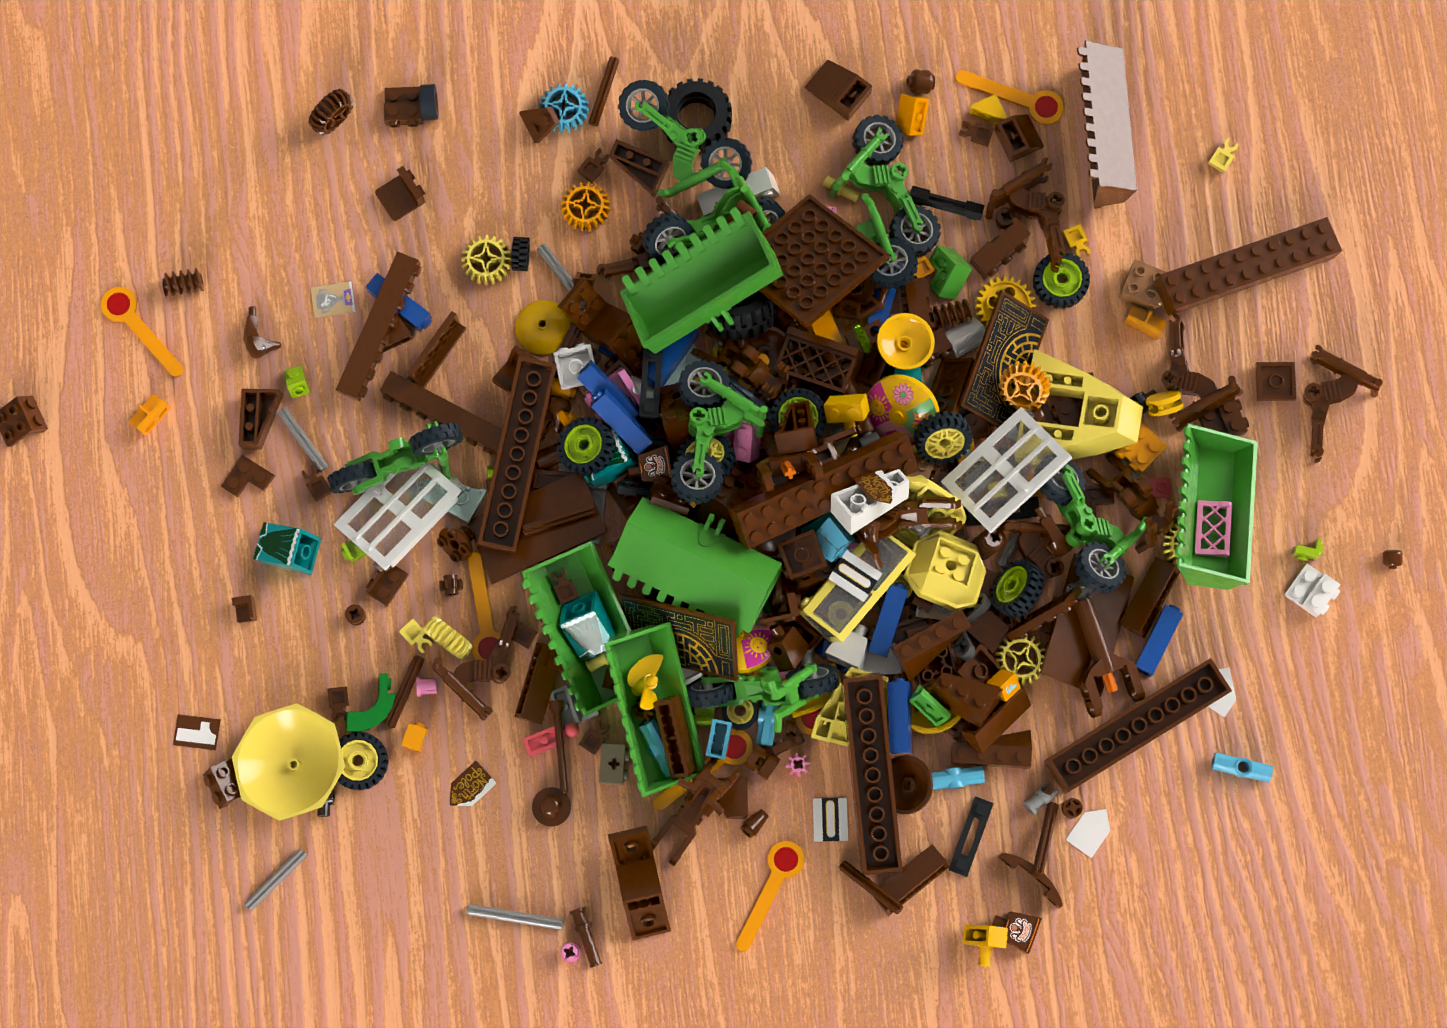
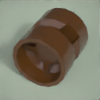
M758 744L744 765L752 771L757 770L758 775L767 780L781 759L772 753L768 755L767 750ZM760 757L764 759L762 765L757 762Z

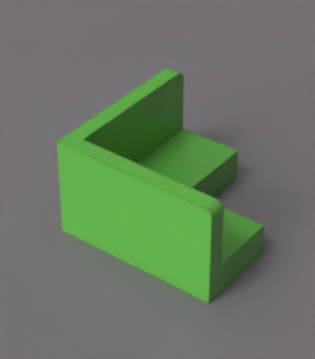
M937 245L929 259V262L937 270L929 287L938 297L955 300L972 267L953 248Z

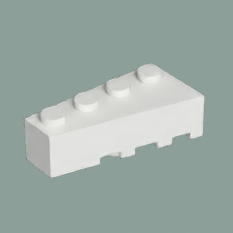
M766 167L748 175L745 182L755 197L761 198V196H766L767 198H776L781 196L774 175ZM715 187L697 195L704 216L713 214L714 205L716 206L715 202H719L723 194L729 189Z
M900 469L885 474L897 489L891 504L868 499L858 484L831 494V513L850 535L908 498L909 479Z

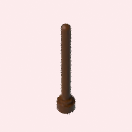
M554 700L548 703L549 710L554 715L560 791L562 794H567L568 781L561 717L565 707L564 700Z

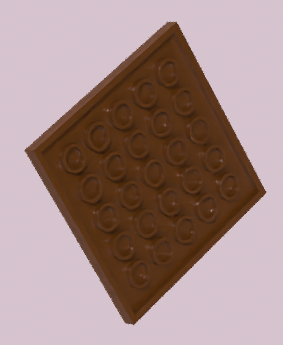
M809 194L762 233L776 254L783 276L759 291L801 325L808 328L887 262L890 257L886 251Z

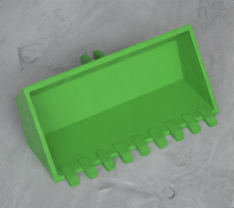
M737 207L732 208L730 213L734 218L733 221L727 223L722 215L716 219L720 226L719 230L714 232L712 227L706 224L703 226L706 238L700 240L694 232L689 235V239L693 244L690 248L687 249L684 243L679 241L676 243V248L680 253L677 256L673 257L668 249L662 252L666 263L660 266L656 258H652L649 260V265L653 271L647 274L643 267L639 266L635 269L639 277L637 281L633 282L629 275L622 277L626 287L620 293L641 344L645 349L648 348L656 354L701 325L711 321L719 332L723 331V325L717 317L723 315L729 325L734 324L733 319L728 313L732 306L783 276L775 252L760 231L750 211L741 215Z
M1187 423V427H1184L1186 442H1183L1185 456L1182 457L1184 471H1181L1183 485L1180 486L1182 500L1179 501L1181 514L1178 516L1177 521L1180 529L1176 535L1179 544L1175 549L1177 567L1180 569L1187 585L1229 590L1240 585L1250 584L1258 442ZM1198 500L1232 502L1230 557L1195 555ZM1203 508V516H1207L1212 510L1210 508ZM1219 509L1217 512L1225 518L1227 509ZM1215 513L1207 519L1213 526L1221 521ZM1205 522L1202 523V534L1204 535L1211 529ZM1225 523L1216 528L1223 536L1226 531ZM1214 531L1206 536L1212 544L1220 539ZM1204 539L1201 540V549H1208L1210 545ZM1221 541L1215 547L1218 550H1224L1225 542Z
M643 497L627 521L616 550L608 563V566L615 569L612 578L619 581L623 573L630 576L627 586L630 588H634L639 580L645 583L642 589V593L645 595H649L653 587L660 590L657 596V600L660 602H664L667 595L675 597L672 603L674 606L680 607L683 601L689 604L688 609L696 611L698 608L707 614L735 620L736 638L739 637L742 630L750 633L782 572V563L751 548L748 549L742 544L726 537L725 534L721 533L726 522L724 519L719 521L716 530L710 528L715 518V515L710 513L705 525L702 523L698 524L669 509L651 504L650 500Z
M593 541L522 571L525 580L521 582L524 589L529 588L531 596L528 597L530 604H536L538 611L535 612V616L538 620L541 618L543 620L544 626L541 627L544 635L549 634L551 641L548 642L550 650H556L558 656L554 658L557 665L562 664L564 671L561 673L563 680H569L571 686L568 688V692L570 695L575 694L577 702L574 703L577 711L582 710L584 717L617 702L618 697L614 690L602 687L606 668L610 669V664H605L594 670V672H590L585 663L590 659L587 658L581 661L559 626L562 604L553 587L558 582L552 578L551 572H554L556 577H561L562 571L560 568L563 567L566 571L565 580L572 579L579 597L597 590L616 635L631 631Z
M665 622L659 625L645 626L610 636L607 642L604 643L606 658L610 664V675L614 681V691L618 697L617 703L619 710H621L622 724L625 726V736L627 742H629V752L631 759H633V769L635 775H637V785L639 791H641V796L645 797L677 785L679 778L671 779V776L664 777L656 760L650 756L646 748L647 743L638 728L642 722L634 717V710L632 709V706L636 705V700L642 696L633 694L627 682V675L632 666L649 655H663V661L656 674L658 678L657 686L651 690L656 694L657 699L660 700L680 694L697 770L690 776L681 778L687 781L693 779L705 763L671 623ZM654 714L652 716L658 725L657 716Z

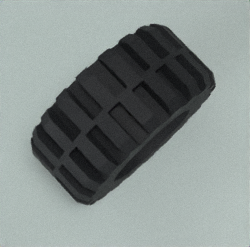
M691 78L687 79V83L683 84L682 81L677 83L676 89L672 87L668 91V102H670L668 116L676 120L685 129L690 128L680 122L679 113L686 105L702 103L709 106L714 112L712 123L702 129L706 134V139L698 147L700 149L699 154L711 142L728 137L732 122V106L728 95L723 93V89L719 85L714 87V82L710 80L706 83L703 82V78H698V81H693ZM692 133V136L694 137L693 141L698 140V138H696L697 133ZM667 135V139L669 140V142L673 143V141Z
M758 290L732 306V309L728 311L734 324L729 325L724 316L720 315L717 318L723 325V331L719 332L712 321L707 323V325L714 334L721 336L723 339L728 340L731 338L733 341H738L742 337L743 341L749 340L751 337L756 338L759 337V334L766 333L768 328L770 329L777 319V305Z

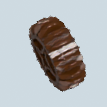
M343 89L333 90L332 93L329 92L311 111L308 123L316 133L320 135L329 134L347 119V116L353 109V99Z

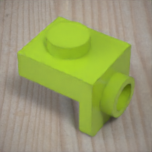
M302 365L283 371L286 385L292 398L310 393Z
M1317 538L1313 543V548L1302 545L1294 546L1291 555L1297 556L1296 559L1302 561L1317 559L1323 552L1322 539Z
M695 706V724H698L700 727L712 725L714 708H696Z

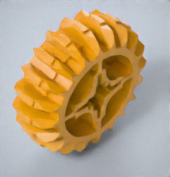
M579 182L580 187L577 188L573 184V191L567 189L568 195L562 196L564 201L560 202V206L563 207L560 211L561 214H564L563 220H568V226L574 224V230H577L580 226L581 232H584L585 227H588V231L591 232L592 226L598 229V223L601 225L605 224L603 219L609 218L607 213L611 211V208L608 207L611 203L607 199L608 194L603 193L604 189L602 187L597 190L598 186L596 183L590 187V182H587L586 186ZM583 195L580 200H574L576 197ZM590 195L596 197L601 203V205H597L596 202H592L590 200ZM586 200H587L588 207H587V209H585V213H584L583 207H584V204H586ZM570 209L580 212L581 219L574 216ZM597 213L594 217L588 219L590 214Z
M1018 361L1015 366L1011 364L1008 369L1004 370L1003 375L1000 377L999 388H1001L1000 395H1005L1003 400L1010 401L1009 407L1014 404L1016 405V410L1022 407L1026 411L1028 407L1032 411L1034 407L1039 408L1041 403L1044 404L1046 402V398L1050 395L1051 384H1048L1050 377H1045L1046 371H1040L1041 365L1036 368L1034 367V362L1028 365L1027 361H1024L1021 365ZM1012 378L1015 380V389H1012L1010 380ZM1036 383L1039 386L1038 394L1035 393L1034 385Z

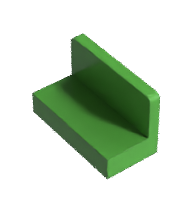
M921 685L916 687L909 702L936 727L949 720L951 713Z

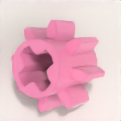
M796 753L794 759L788 757L791 764H787L786 768H791L790 775L797 773L798 778H800L802 771L806 774L808 773L805 766H809L810 763H805L806 755L801 758ZM801 761L803 768L794 769L795 764L793 762Z

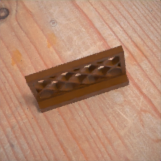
M450 312L408 371V380L423 388L429 383L466 330V327L460 324L456 313Z
M788 326L786 331L787 337L774 371L777 372L776 366L780 360L784 361L790 358L793 367H790L787 371L789 376L845 394L857 361H860L862 356L861 351L858 348ZM790 341L798 343L800 349L790 353L788 350ZM814 348L817 355L807 359L804 351ZM802 352L805 361L795 365L792 356ZM828 353L832 354L835 360L825 365L822 356ZM819 358L822 367L813 371L809 362ZM845 359L851 360L850 367L842 371L839 362ZM807 364L810 373L800 375L797 368ZM837 364L840 372L830 377L827 368ZM825 370L828 378L818 381L814 374ZM842 375L844 379L842 388L834 386L832 380Z

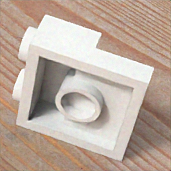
M581 343L574 348L568 349L565 347L558 349L557 352H553L561 389L565 390L582 386L583 384L577 379V372L590 360L595 363L591 344Z
M1306 563L1284 595L1316 618L1319 614L1324 615L1330 606L1327 603L1330 599L1334 600L1340 593L1338 588L1341 584Z

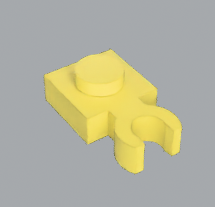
M1230 138L1225 140L1223 149L1217 148L1208 162L1210 166L1223 174L1235 157L1230 153H1234L1239 146L1236 143L1234 147H1229Z
M414 618L399 631L411 646L416 642L421 653L425 652L422 648L423 643H428L430 646L433 645L431 640L422 637L425 634L424 629Z

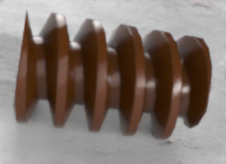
M195 268L194 274L189 269H187L186 275L183 274L182 270L179 271V276H176L174 271H172L171 277L168 276L167 272L164 273L162 284L166 297L168 292L175 296L176 290L180 295L183 294V290L187 294L190 293L191 288L194 292H198V288L204 291L203 278L197 268Z
M966 299L962 300V304L959 301H955L954 306L949 302L947 308L944 304H941L940 310L937 306H933L931 317L932 322L935 324V330H937L938 324L945 328V322L952 327V321H955L957 325H959L960 319L967 323V317L972 321L970 305Z
M998 527L992 533L987 529L984 530L970 543L977 546L981 559L986 560L1005 545L1006 537L1004 532Z

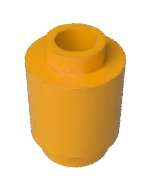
M559 377L554 378L551 390L552 395L562 397L567 401H570L571 398L574 399L578 388L562 390Z

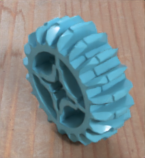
M558 83L556 89L553 86L550 87L551 92L545 90V96L540 98L542 103H539V108L552 107L555 113L559 114L560 123L553 129L554 132L559 128L560 133H563L564 129H567V132L570 133L571 127L577 130V124L583 125L582 119H587L585 113L589 112L587 107L589 103L585 100L586 95L581 94L580 88L575 90V85L568 88L567 83L564 84V87H561ZM561 97L560 100H558V101H553V100H555L556 98ZM568 97L576 100L579 105L569 102ZM564 102H565L566 107H565V110L563 111V114H562V110H561V109L563 108ZM569 115H574L572 118L567 119Z

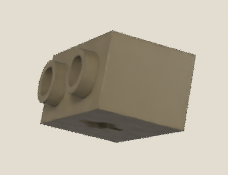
M602 743L600 784L623 786V781H627L628 769H624L625 761H629V750H626V745ZM613 759L620 764V766H616V770H613L612 766L609 765L613 763Z

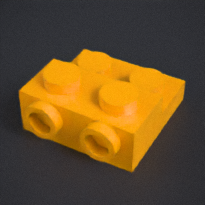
M1141 422L1138 442L1115 449L1114 454L1120 460L1124 459L1134 473L1138 472L1141 475L1168 446Z

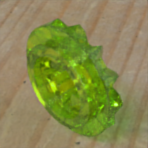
M859 324L856 325L854 331L863 352H871L870 348L872 346L864 327H860Z

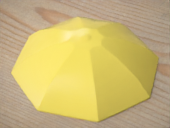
M298 703L254 717L232 755L241 799L278 821L323 807L345 768L335 724Z

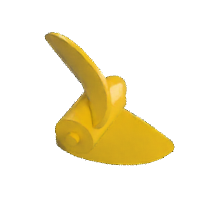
M654 654L646 656L632 666L628 672L627 682L634 695L642 696L640 707L643 710L653 709L654 702L658 700L656 694L651 690L657 686L658 678L656 674L663 661V655Z

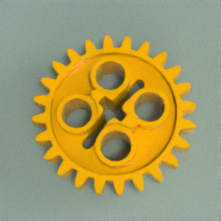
M1003 276L1001 281L999 277H996L994 282L990 279L988 285L984 284L982 286L983 290H979L977 293L981 297L975 299L979 304L974 308L980 310L976 316L982 317L980 322L986 323L985 329L994 307L989 305V299L996 302L998 297L996 292L999 293L1000 290L1010 291L1014 298L1032 309L1036 307V304L1031 303L1035 297H1029L1032 290H1025L1027 284L1020 286V279L1015 283L1014 277L1007 281L1006 276Z

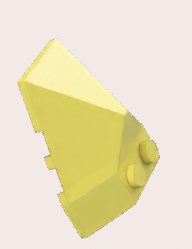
M850 667L844 676L870 674L871 672ZM882 676L889 735L887 684L889 680L888 677ZM840 681L839 686L834 690L816 717L811 738L848 747Z

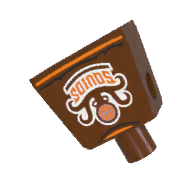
M668 446L639 455V466L628 467L630 479L641 477L642 483L645 486H651L655 474H664L671 478L672 465Z
M1010 911L1006 919L995 915L991 926L1008 928L1007 943L1023 953L1029 954L1042 918Z

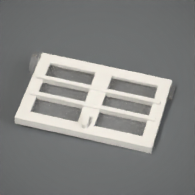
M1020 407L938 485L960 499L962 505L990 533L998 528L1072 459L1071 455L1033 419L1035 415L1028 408L1024 410Z
M428 462L417 469H409L395 475L393 473L389 474L387 481L369 488L340 517L334 526L375 561L373 566L378 571L382 572L385 570L387 572L391 567L394 568L450 510L467 488L454 476L448 480Z

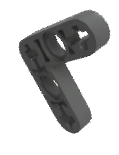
M980 593L974 607L962 609L964 614L970 612L966 617L969 624L973 623L989 609L991 600L984 593ZM964 631L960 635L962 636L960 641L956 643L957 639H955L951 646L959 658L963 661H968L974 656L975 647L966 631Z

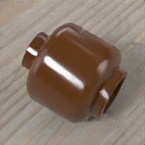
M915 69L911 72L910 76H907L906 84L914 94H928L935 87V76L929 70Z

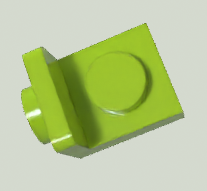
M352 541L341 543L343 549L340 551L345 560L349 559L354 563L367 555Z

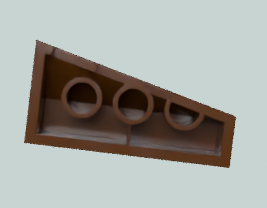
M961 609L890 647L908 681L910 682L971 625Z
M1031 730L1001 735L983 753L975 750L968 742H954L952 744L951 764L1031 768Z

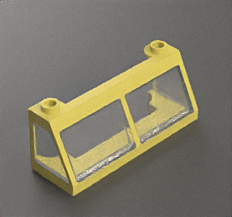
M892 535L876 542L883 564L882 569L876 570L883 574L864 602L829 579L825 581L813 596L805 597L801 600V606L798 608L799 614L829 642H843L916 556L911 549ZM860 540L851 552L875 568L871 554Z

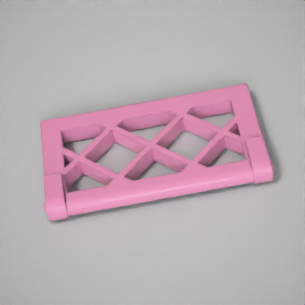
M1198 500L1195 555L1230 557L1232 502ZM1203 508H1210L1212 510L1207 516H1203ZM1219 509H1227L1225 518L1217 512ZM1214 513L1221 519L1215 526L1207 520ZM1203 522L1211 528L1204 535L1202 534ZM1223 523L1226 524L1224 536L1216 529ZM1213 531L1220 537L1214 544L1206 538ZM1204 539L1210 547L1208 549H1201V540ZM1221 541L1225 542L1224 550H1218L1215 546Z

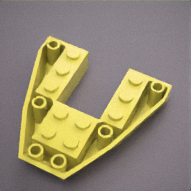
M1034 349L1032 362H1034V367L1036 368L1041 365L1040 371H1046L1045 377H1050V382L1048 383L1051 384L1050 395L1083 399L1079 427L1037 422L1071 455L1072 459L1096 456L1138 442L1143 406L1094 376ZM1036 383L1034 385L1035 393H1039V386ZM1022 421L1017 442L1030 431ZM1035 434L1015 451L1016 463L1020 464L1042 443ZM1046 446L1027 465L1037 466L1047 456L1055 454Z

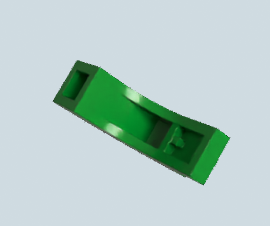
M380 673L378 675V697L372 708L364 712H346L345 732L368 730L381 723L387 717L395 699V693H387V690H391V678H388L387 673Z

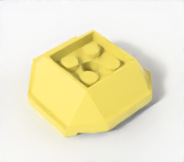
M923 475L906 476L909 479L907 501H919L922 497H955ZM962 503L958 509L928 508V518H956V523L962 521V525L966 522L967 517ZM906 526L900 527L897 535H893L910 547H913L914 543L921 539L912 529H906ZM931 528L925 537L940 530L953 535L957 530Z
M942 530L916 541L912 547V551L916 556L906 566L903 575L916 595L954 612L974 607L978 601L986 574V569L977 546Z

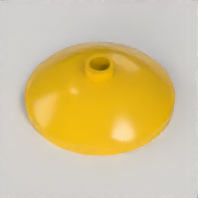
M549 300L534 301L525 306L519 313L515 323V332L519 343L528 352L547 356L557 352L570 328L571 321L557 307L558 303ZM541 322L546 323L544 327L539 326Z
M900 313L893 315L882 324L877 335V347L881 357L886 363L896 369L913 370L919 368L928 361L934 350L935 340L932 329L925 320L914 314ZM905 342L907 347L903 348L900 343Z

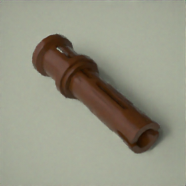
M584 906L569 913L573 916L576 925L575 931L580 933L591 968L596 966L593 958H595L597 965L602 964L590 930L592 923L587 918L585 911L587 908Z

